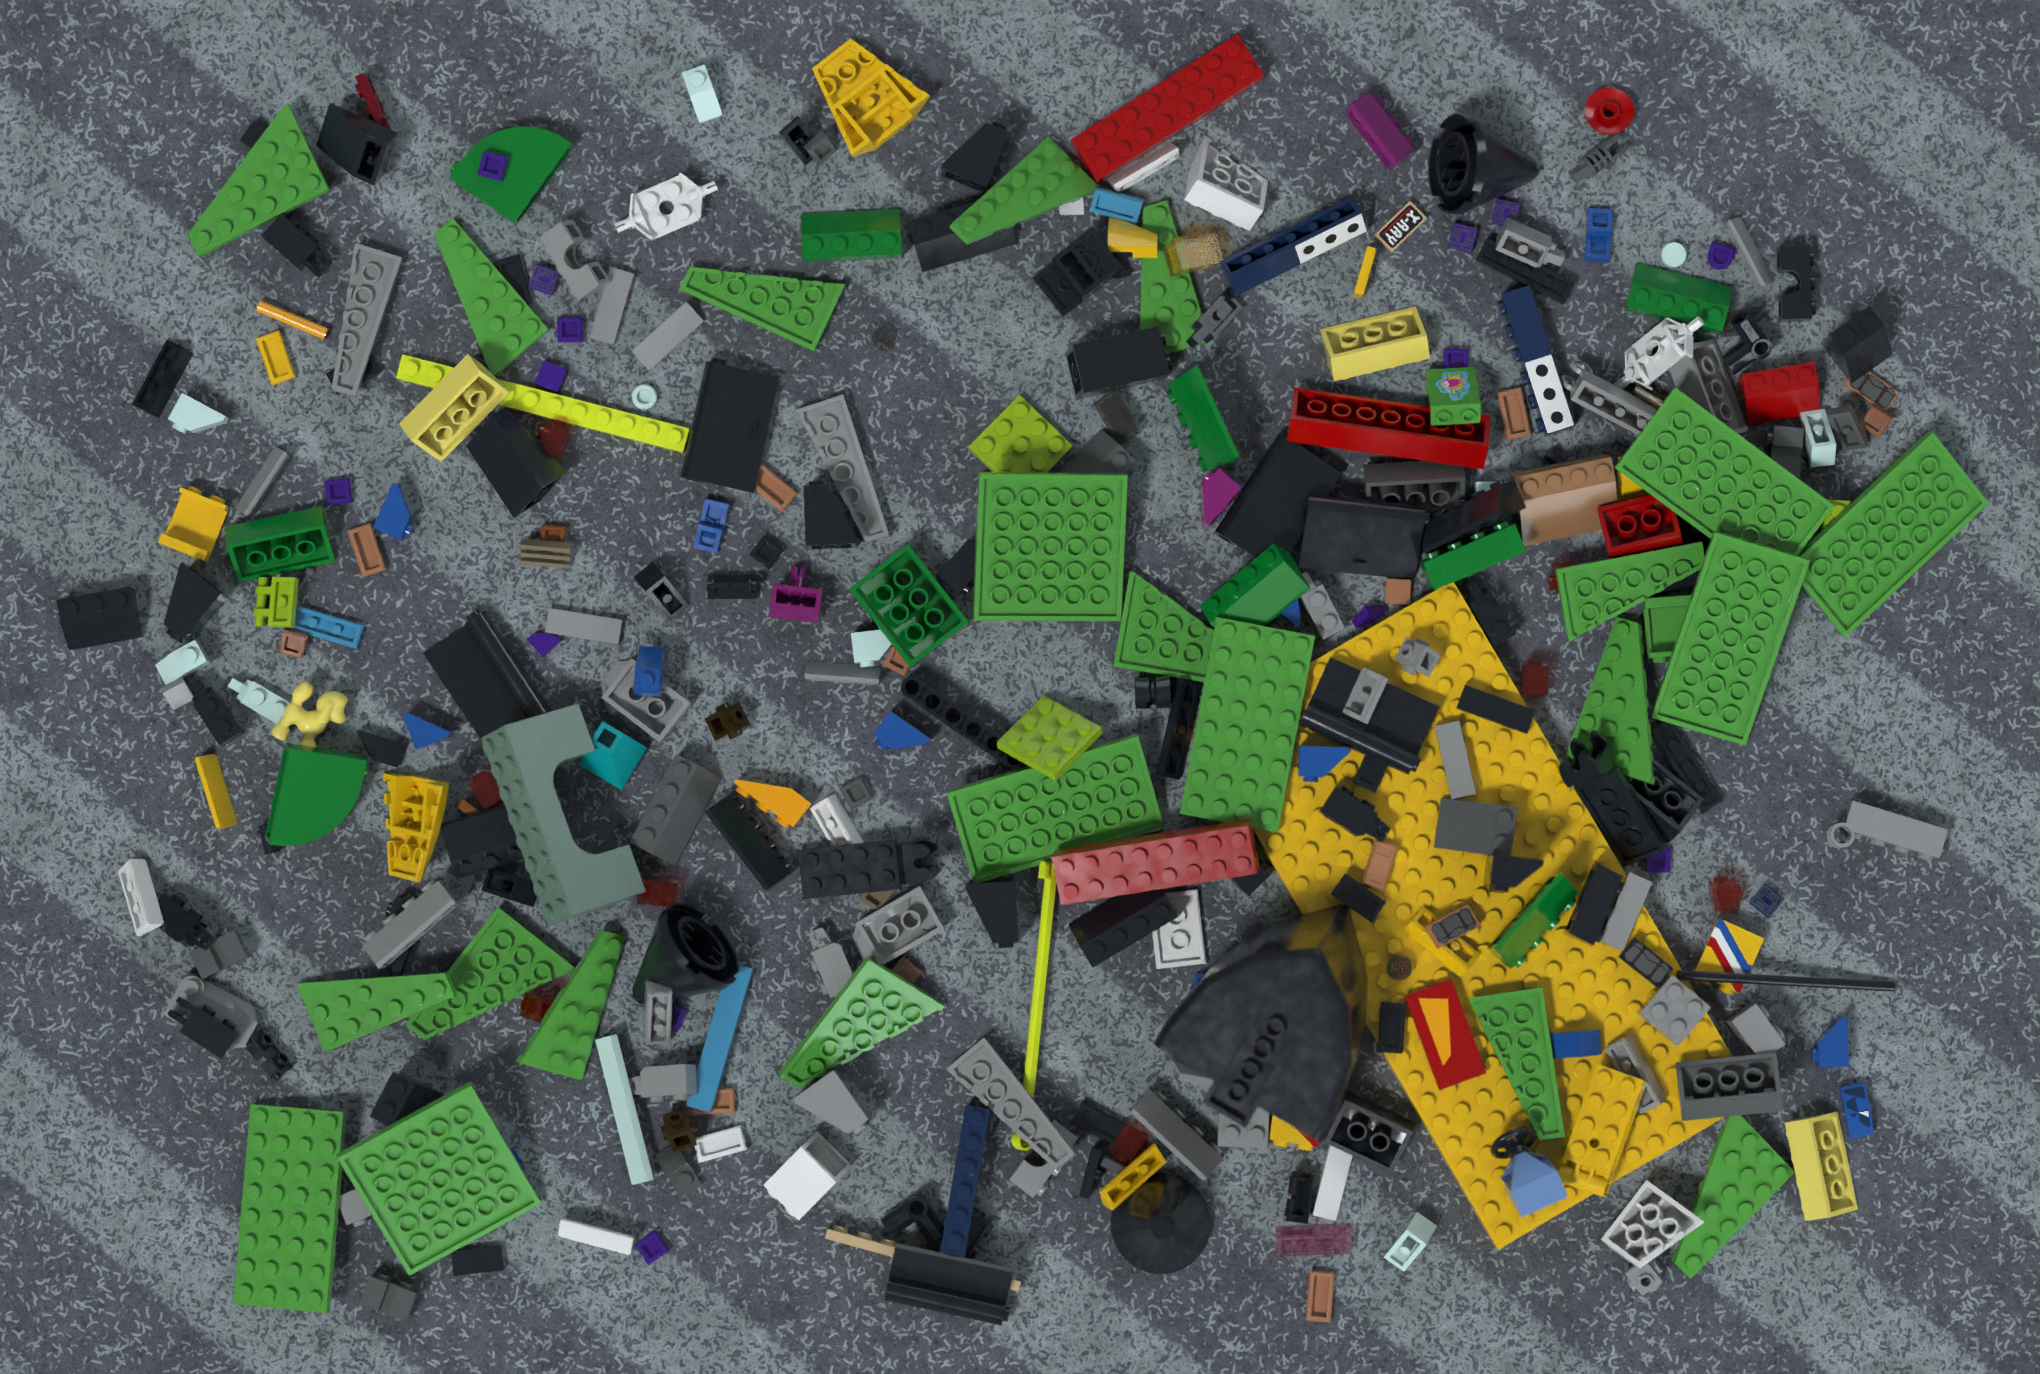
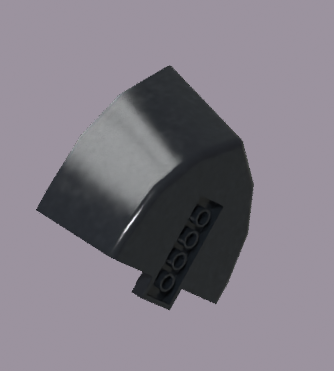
M1341 904L1271 923L1220 956L1167 1019L1154 1041V1045L1214 1080L1202 1101L1203 1104L1244 1128L1247 1127L1257 1108L1260 1107L1309 1137L1322 1141L1344 1100L1365 1042L1368 976L1349 907Z

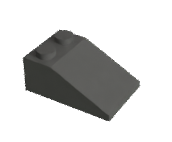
M1441 798L1433 848L1485 856L1493 854L1511 856L1518 808Z

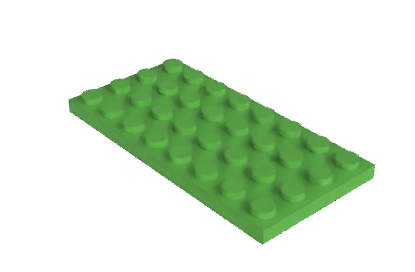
M1676 387L1671 390L1614 467L1710 539L1715 530L1799 555L1834 508L1832 503Z
M1928 431L1801 550L1799 556L1810 559L1801 587L1837 631L1846 638L1989 502L1936 435Z
M1713 531L1650 714L1651 718L1746 746L1809 566V558L1719 531Z
M1217 617L1179 814L1220 822L1251 818L1252 828L1278 832L1315 636Z
M1138 734L1088 748L1056 781L1027 766L946 790L974 884L1038 866L1042 861L1051 862L1054 851L1058 849L1114 841L1157 828H1165Z
M250 1104L233 1304L330 1313L342 1165L337 1159L336 1154L344 1150L347 1112Z

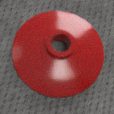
M1602 88L1595 91L1588 98L1585 105V117L1588 124L1595 131L1606 135H1614L1629 127L1634 117V105L1630 97L1623 91L1616 88ZM1610 111L1613 116L1609 118L1604 113Z

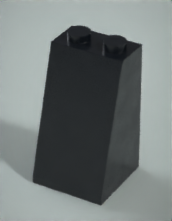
M1159 326L1072 345L1065 352L1076 400L1164 379L1169 376L1172 364L1170 357L1165 355L1166 339L1164 333L1160 332Z
M504 407L498 412L491 411L483 419L485 424L477 427L470 434L472 439L466 447L511 515L516 518L539 503L566 471Z

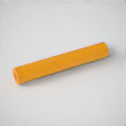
M260 300L257 305V312L323 340L328 335L329 328L263 300Z

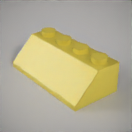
M1416 306L1320 329L1329 369L1334 381L1430 359L1427 334Z
M467 354L399 424L412 442L442 462L510 392L484 365Z
M1838 1111L1785 1122L1786 1136L1789 1141L1791 1160L1794 1165L1796 1184L1799 1189L1802 1203L1801 1208L1805 1221L1830 1218L1858 1210Z

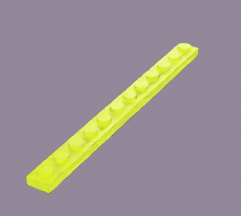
M402 354L396 379L434 389L453 367ZM498 379L510 392L498 404L499 406L684 453L690 431L689 428Z

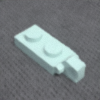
M232 678L228 684V687L239 693L236 699L241 701L240 703L276 724L283 717L284 709L290 703L248 679L243 684Z

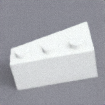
M1205 135L1189 170L1184 200L1193 206H1198L1211 212L1214 216L1221 217L1238 227L1250 231L1264 210L1268 181L1244 163L1237 165L1229 157L1230 153L1225 149H1222L1221 152L1210 145L1212 140Z
M1646 1180L1601 1240L1625 1260L1641 1268L1699 1227L1704 1221Z

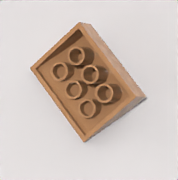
M1607 454L1509 474L1510 481H1515L1526 506L1525 509L1516 513L1520 536L1524 546L1602 530L1597 508L1617 503L1612 457Z

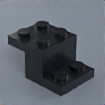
M1091 228L1053 257L1052 263L1032 279L1060 315L1064 317L1102 288V283L1118 272L1122 266Z

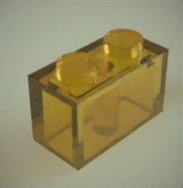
M1204 231L1191 235L1192 238L1185 239V236L1171 239V244L1163 248L1170 276L1209 269L1220 264L1223 257L1216 233L1206 235Z

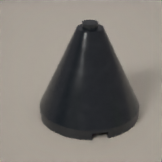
M1454 114L1447 117L1439 126L1444 129L1441 137L1434 138L1431 145L1428 163L1430 191L1432 196L1438 197L1441 202L1437 207L1447 214L1466 213L1532 182L1538 174V166L1532 157L1468 115Z
M681 902L672 903L661 912L632 987V995L636 1002L644 1004L645 981H651L672 988V1000L723 990L736 980L734 975L739 972V964L734 949L716 924L710 927L701 919L705 915L703 912Z
M1153 1174L1112 1211L1110 1225L1114 1243L1126 1261L1148 1273L1168 1274L1186 1268L1199 1257L1207 1244L1211 1223L1207 1204L1194 1186L1174 1175Z

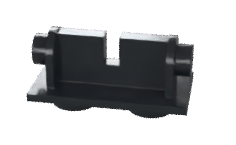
M707 574V599H757V574Z
M262 1029L249 1037L246 1050L256 1061H259L262 1057L266 1059L260 1066L271 1079L274 1078L277 1081L284 1073L293 1068L288 1057L280 1052L273 1043L272 1038L264 1033Z
M1292 1171V1176H1289L1288 1194H1291V1199L1287 1198L1284 1216H1286L1285 1221L1308 1224L1315 1174Z
M979 1209L972 1214L971 1233L968 1237L965 1254L967 1259L975 1257L980 1249V1246L977 1244L983 1236L986 1238L994 1226L991 1224L993 1219L988 1216L985 1220L984 1216L986 1214Z

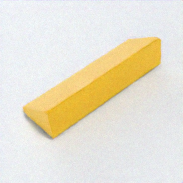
M209 754L195 757L215 827L221 830L236 825L237 819L217 755Z
M1422 906L1404 927V930L1455 974L1462 977L1476 961L1480 953L1461 937L1437 949L1425 927L1438 920V918Z
M1155 1143L1149 1146L1099 1191L1105 1207L1113 1211L1167 1163Z

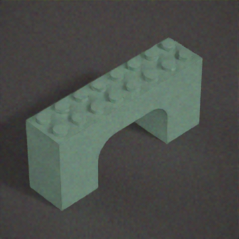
M579 704L505 725L481 738L483 750L488 756L492 775L497 781L500 797L508 812V820L513 826L517 837V845L522 851L526 870L530 873L534 892L538 896L542 907V915L546 919L548 926L621 903L646 892L630 846L625 845L600 854L584 852L574 842L553 784V775L556 767L571 763L595 751Z

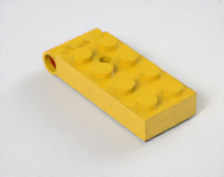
M1596 1064L1561 1161L1562 1165L1558 1171L1562 1183L1603 1198L1607 1196L1646 1088V1081ZM1595 1140H1599L1597 1148H1593L1592 1145Z

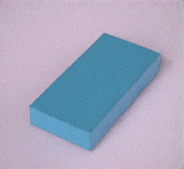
M1096 186L1089 212L1137 224L1143 199Z

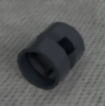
M1169 676L1155 677L1152 681L1149 677L1134 678L1136 709H1150L1151 705H1155L1156 708H1171Z

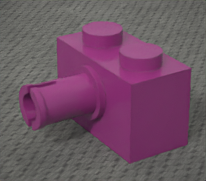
M792 567L790 586L772 585L768 617L818 623L822 590L805 588L807 569L801 567L798 577V567Z

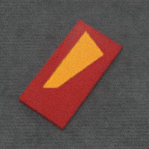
M1452 979L1404 996L1438 1090L1486 1074Z

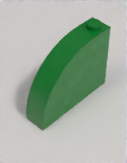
M512 127L504 129L479 141L468 151L461 162L457 160L449 171L451 173L449 178L456 185L516 227L572 150L573 145L560 135L541 128ZM484 151L508 157L502 182L477 175Z
M285 743L264 839L270 845L294 846L314 841L331 832L346 818L355 805L363 778H366L368 775L369 764L367 760L359 754Z

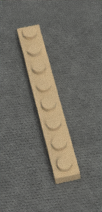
M834 1225L833 1229L828 1228L825 1239L890 1257H893L897 1243L882 1238L881 1242L872 1240L873 1235L859 1231L857 1236L848 1233V1228ZM1013 1274L1010 1289L1019 1291L1021 1281L1016 1279V1274Z

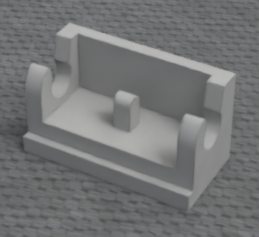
M1363 667L1343 709V713L1368 724L1388 678Z

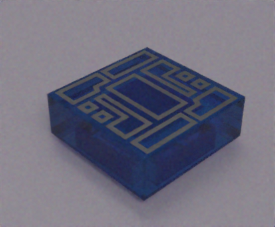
M1764 883L1749 901V904L1766 918H1770L1784 898Z

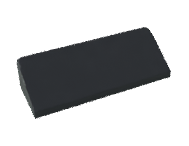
M166 339L132 405L160 418L193 353Z

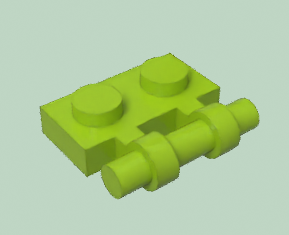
M259 577L258 586L255 587L257 600L256 608L253 609V617H255L254 627L263 628L265 618H268L269 627L295 628L299 579L295 577H272L271 587H268L269 578ZM267 596H270L269 609H266Z

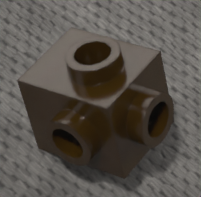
M728 702L715 708L716 712L705 718L715 741L727 736L730 740L743 734V728L750 725L740 702L731 706Z
M687 1108L663 1115L665 1125L661 1126L664 1140L669 1141L673 1152L697 1146L695 1131L699 1130L695 1116L690 1117Z

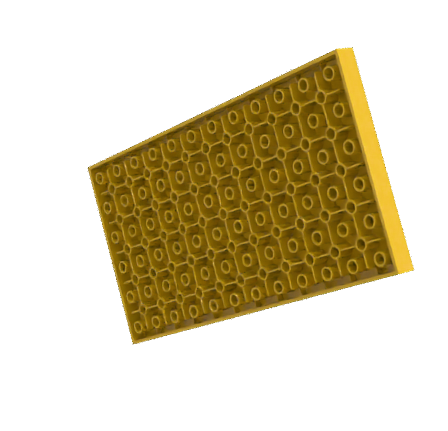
M1453 582L1433 591L1310 663L1278 832L1257 828L1252 829L1253 834L1298 911L1303 915L1344 904L1331 895V892L1345 873L1358 883H1361L1375 839L1367 834L1355 837L1318 813L1334 787L1341 788L1343 785L1355 793L1353 798L1361 802L1364 799L1375 806L1374 811L1378 813L1377 817L1390 827L1384 840L1397 844L1399 847L1385 891L1383 893L1367 888L1386 902L1372 923L1349 907L1368 976L1366 1027L1378 1045L1380 1002L1406 1004L1403 1054L1381 1053L1494 1247L1499 1250L1593 1194L1562 1183L1568 1197L1524 1217H1521L1511 1203L1501 1180V1175L1511 1159H1497L1493 1157L1490 1148L1492 1143L1503 1133L1513 1128L1522 1126L1532 1127L1467 998L1543 987L1549 1034L1600 1030L1602 1055L1553 1059L1565 1137L1539 1140L1537 1137L1528 1150L1531 1153L1546 1156L1557 1172L1562 1165L1561 1161L1596 1064L1616 1070L1605 1050V1047L1631 1034L1667 1098L1662 1104L1642 1114L1637 1110L1611 1183L1724 1118L1682 1121L1675 1063L1733 1056L1707 1013L1679 1046L1673 1045L1641 1018L1637 1012L1657 988L1618 958L1622 951L1602 942H1595L1594 946H1590L1564 935L1576 903L1568 912L1563 910L1558 915V918L1561 919L1551 931L1548 928L1541 935L1544 939L1535 949L1529 948L1525 953L1527 959L1519 968L1514 966L1512 969H1509L1487 950L1491 943L1552 874L1561 872L1565 875L1578 893L1574 897L1576 900L1579 898L1592 865L1600 864L1623 876L1621 879L1622 883L1625 882L1627 876L1573 787L1568 788L1559 773L1560 762L1534 717L1528 733L1524 734L1456 709L1464 685L1519 705L1527 706ZM1405 638L1413 641L1420 638L1430 644L1429 648L1440 654L1430 677L1417 672L1413 676L1401 669L1403 665L1394 660ZM1330 657L1360 671L1363 667L1387 677V683L1439 706L1417 757L1421 761L1416 772L1410 771L1409 775L1387 766L1376 793H1373L1352 783L1365 755L1350 749V753L1323 778H1318V782H1303V777H1297L1299 746L1346 747L1299 725ZM1460 721L1476 794L1453 800L1518 808L1511 856L1544 860L1541 868L1517 887L1509 889V892H1489V887L1483 886L1487 856L1433 848L1440 799H1451L1434 726ZM1614 896L1611 905H1615L1617 896ZM1468 904L1480 923L1477 929L1461 937L1480 953L1479 957L1462 977L1455 974L1404 930V927L1422 906L1440 919ZM1642 905L1625 947L1635 937L1674 968L1669 975L1676 977L1677 970L1682 969L1645 906ZM1607 919L1604 920L1601 928H1605ZM1396 959L1403 960L1409 968V971L1400 977H1396L1392 972L1390 973L1392 963ZM1452 979L1486 1074L1438 1090L1404 996ZM1679 980L1696 994L1689 981ZM1599 1140L1593 1142V1148L1599 1146ZM1506 1148L1498 1149V1151L1502 1152L1507 1151Z

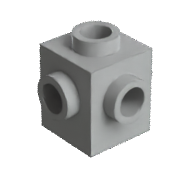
M1405 638L1394 660L1403 665L1401 668L1403 671L1413 676L1417 672L1430 677L1440 654L1429 648L1430 644L1420 638H1417L1416 641Z
M1656 1259L1651 1260L1641 1268L1628 1261L1623 1263L1627 1283L1633 1290L1637 1289L1642 1296L1648 1292L1656 1291L1661 1283H1663V1269Z

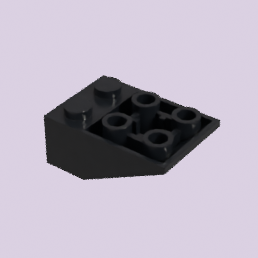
M330 103L316 146L351 176L375 185L385 174L398 133Z

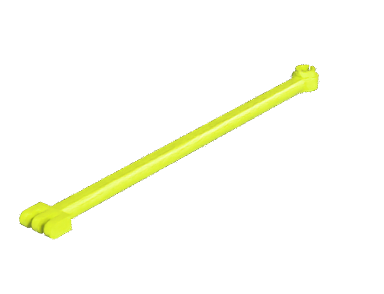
M1046 861L1040 863L1038 878L1044 879L1023 1077V1086L1033 1099L1057 883L1053 862L1048 863ZM1016 1133L1012 1135L1011 1143L1017 1150L1028 1151L1032 1148Z

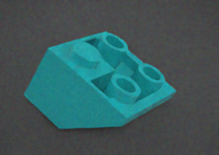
M602 721L592 738L595 751L583 756L579 766L618 789L623 790L647 747Z

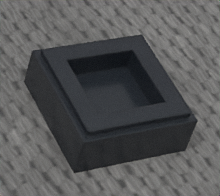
M764 535L749 555L770 570L784 549Z

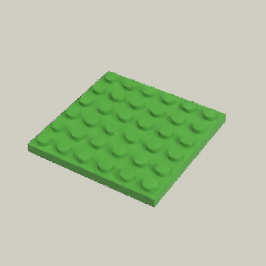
M978 472L973 620L1121 621L1128 475L1126 473Z
M470 1082L336 1154L337 1159L409 1276L541 1204L538 1195Z

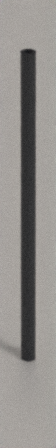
M1677 970L1676 978L1684 981L1890 992L1895 990V982L1684 970Z

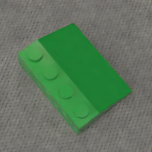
M1197 365L1168 384L1169 390L1166 391L1171 405L1176 404L1180 413L1176 414L1181 427L1186 426L1190 433L1186 437L1192 450L1197 449L1200 455L1197 461L1202 472H1209L1211 469L1216 472L1218 468L1224 470L1235 465L1239 454Z
M908 544L849 588L852 595L909 667H912L943 645L969 623Z
M1561 872L1552 874L1487 948L1509 969H1512L1514 966L1519 968L1527 959L1525 953L1529 948L1535 949L1543 941L1544 938L1541 935L1547 928L1551 931L1561 919L1558 918V915L1563 910L1568 912L1577 902L1574 897L1578 893L1565 875Z

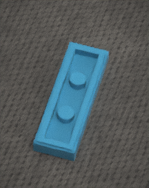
M297 605L295 628L290 629L358 649L364 625Z

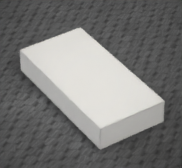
M741 1125L697 1137V1146H694L699 1163L747 1150Z

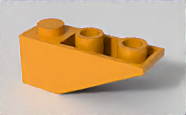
M737 779L734 781L738 786L735 789L746 799L751 795L757 800L755 805L766 814L771 810L777 815L775 820L786 829L789 825L794 828L812 805L791 788Z

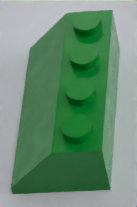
M900 209L801 214L803 263L902 258Z
M1635 263L1624 311L1661 321L1668 317L1680 324L1685 323L1686 325L1699 316L1703 320L1704 325L1697 330L1720 335L1724 329L1732 287Z
M323 506L225 526L226 546L238 582L335 562L330 531Z
M1503 521L1494 525V530L1488 533L1482 530L1470 535L1471 540L1462 543L1461 540L1448 544V549L1439 553L1438 550H1434L1425 554L1426 559L1421 560L1420 564L1427 587L1433 590L1439 589L1526 552L1516 525Z
M1273 543L1205 600L1200 607L1214 628L1217 617L1266 626L1307 592L1310 586L1290 553Z

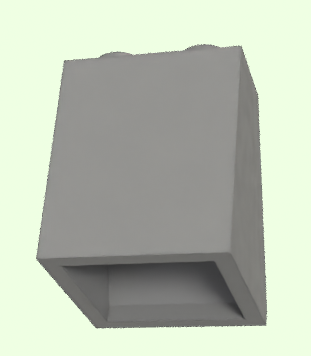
M836 1070L831 1071L793 1099L797 1105L847 1134L853 1131L856 1135L868 1126L865 1121L870 1118Z

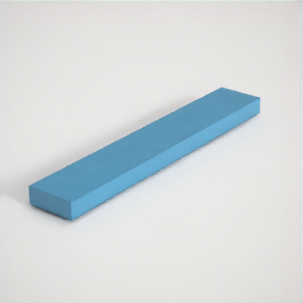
M739 965V972L734 975L736 980L726 989L720 990L696 1071L697 1095H689L686 1105L688 1107L712 1113L754 971L752 968Z

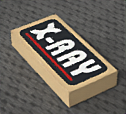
M1409 201L1374 236L1392 253L1427 220V217Z

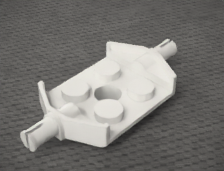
M679 173L678 176L637 194L632 193L628 218L614 223L618 233L632 227V229H637L649 240H655L701 220L703 198H705V195L718 190L714 180L701 187L697 186L685 175ZM666 201L671 202L674 206L672 213L668 215L662 214L659 209L660 205Z
M1697 316L1686 325L1685 323L1680 324L1668 317L1665 318L1625 351V371H1623L1625 375L1614 384L1624 389L1630 383L1636 382L1653 390V387L1649 384L1685 355L1690 358L1693 357L1692 335L1694 334L1693 332L1704 325L1703 320ZM1658 346L1657 353L1651 356L1652 349Z

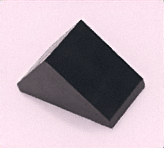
M796 116L779 132V135L803 164L807 165L813 159L803 146L814 136L802 120Z

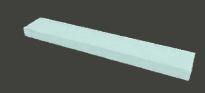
M615 1034L596 1039L631 1184L635 1185L654 1180L618 1036Z

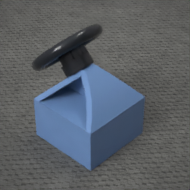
M1529 1126L1513 1128L1503 1133L1492 1143L1490 1148L1493 1157L1497 1159H1511L1501 1175V1180L1511 1203L1521 1217L1568 1197L1560 1176L1546 1156L1529 1152L1528 1148L1533 1145L1537 1138L1536 1130ZM1506 1148L1507 1151L1502 1152L1498 1151V1149Z

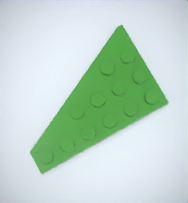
M286 104L282 107L188 233L199 257L278 218L280 214L284 215L331 191L291 105Z
M1130 571L1113 667L1204 683L1214 630L1141 578L1137 573Z
M1616 617L1572 739L1580 740L1586 748L1591 749L1593 746L1590 742L1591 731H1598L1608 740L1613 748L1614 767L1618 766L1625 776L1654 785L1651 726L1648 723L1647 712L1649 703L1646 697V670L1643 667L1642 655L1644 654V647L1641 642L1643 637L1642 625ZM1569 744V747H1568V750H1567V753H1566L1565 756H1567V757L1573 759L1574 757H1573V755H1572V753H1571L1570 744Z
M498 907L447 971L457 996L413 1014L405 1025L423 1040H427L571 972L575 967Z
M866 956L778 1073L783 1079L801 1088L809 1084L813 1079L825 1075V1072L839 1064L842 1066L858 1057L862 1052L873 1049L874 1045L888 1037L891 1039L907 1030L911 1025L924 1021L923 1018L937 1010L942 1011L945 1006L943 1002Z
M1741 1115L1728 1116L1723 1129H1720L1718 1141L1714 1145L1707 1163L1709 1167L1705 1178L1700 1182L1698 1194L1690 1208V1212L1703 1220L1704 1223L1679 1240V1245L1671 1259L1690 1279L1795 1173Z

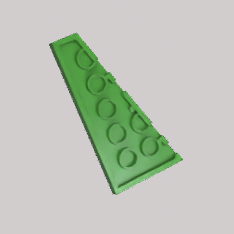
M1048 136L959 216L949 228L968 245L988 237L994 232L1004 228L1008 229L1019 222L1028 221L1058 209L1059 206L1078 201L1089 194L1093 195L1096 186H1099Z
M1165 200L1143 207L1142 228L1158 234L1157 258H1142L1140 330L1159 326L1160 332H1163L1165 335L1166 346L1164 351L1165 355L1191 348L1186 340L1195 332L1191 327L1202 313L1168 202Z
M452 218L434 235L488 369L496 377L545 335L549 329L455 219Z
M689 267L679 289L814 352L845 288V284Z
M1702 541L1555 568L1567 642L1573 641L1576 637L1591 631L1599 624L1616 617L1643 602L1651 595L1659 593L1669 585L1700 570L1705 557Z
M599 929L585 951L583 961L577 969L574 968L565 989L562 988L541 1020L542 1025L535 1036L532 1035L527 1042L529 1044L523 1055L520 1054L515 1062L582 1080L623 945L624 936Z
M448 972L296 983L324 1052L331 1051L457 996Z
M1543 987L1467 998L1532 1127L1536 1130L1538 1139L1547 1140L1565 1137Z

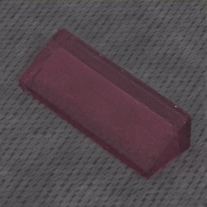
M1350 1223L1275 1227L1277 1257L1351 1254Z

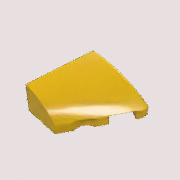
M1109 217L1107 248L1110 252H1132L1133 258H1157L1158 234L1127 221Z

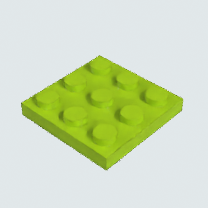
M1019 395L968 446V449L992 472L1048 473L1073 446Z
M1043 695L997 741V747L1056 781L1102 735V727Z

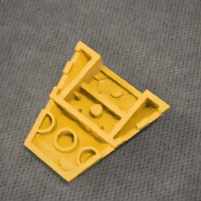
M851 38L812 68L852 157L874 151L916 118L930 97L925 91L917 88L911 81L878 60L876 56Z
M382 773L383 782H388V793L384 794V804L389 805V819H385L386 829L390 830L391 838L390 841H387L388 874L421 882L440 832L449 783L422 776Z

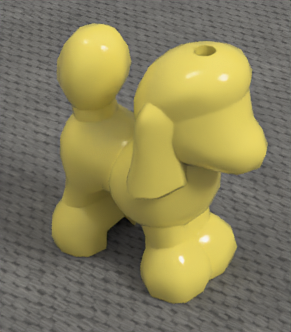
M301 682L294 688L292 701L287 704L283 717L272 727L270 733L285 742L290 734V725L295 724L303 734L298 745L316 747L314 738L325 730L329 721L337 724L346 721L344 710L348 703L347 697L337 691L326 692L317 700V710L306 711L302 704L312 695L313 686L309 682Z

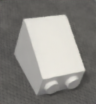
M816 1131L763 1186L767 1189L769 1195L777 1199L791 1216L800 1220L852 1165Z

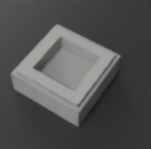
M183 677L161 688L162 694L173 710L192 701V698L195 697Z

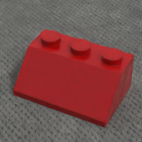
M1815 362L1741 374L1738 377L1747 426L1800 417V412L1820 409L1819 382Z
M1652 495L1597 508L1609 558L1683 544L1676 513Z

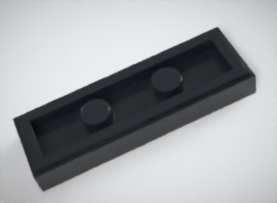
M1464 685L1456 707L1458 710L1524 734L1528 733L1536 711Z

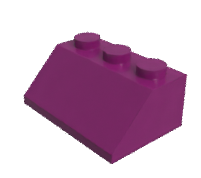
M1369 92L1349 104L1345 115L1387 170L1391 172L1413 155L1415 151L1413 147L1415 145L1407 134L1403 136L1398 130L1400 125L1392 115L1388 116L1384 112L1383 108L1385 106L1377 95L1373 97Z
M1220 468L1216 472L1211 469L1202 479L1200 485L1202 487L1200 492L1202 529L1205 532L1239 495L1242 488Z

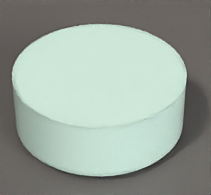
M1676 242L1667 244L1661 251V260L1669 268L1679 267L1686 259L1685 248Z
M639 385L632 393V401L637 408L648 410L655 405L657 394L651 386Z

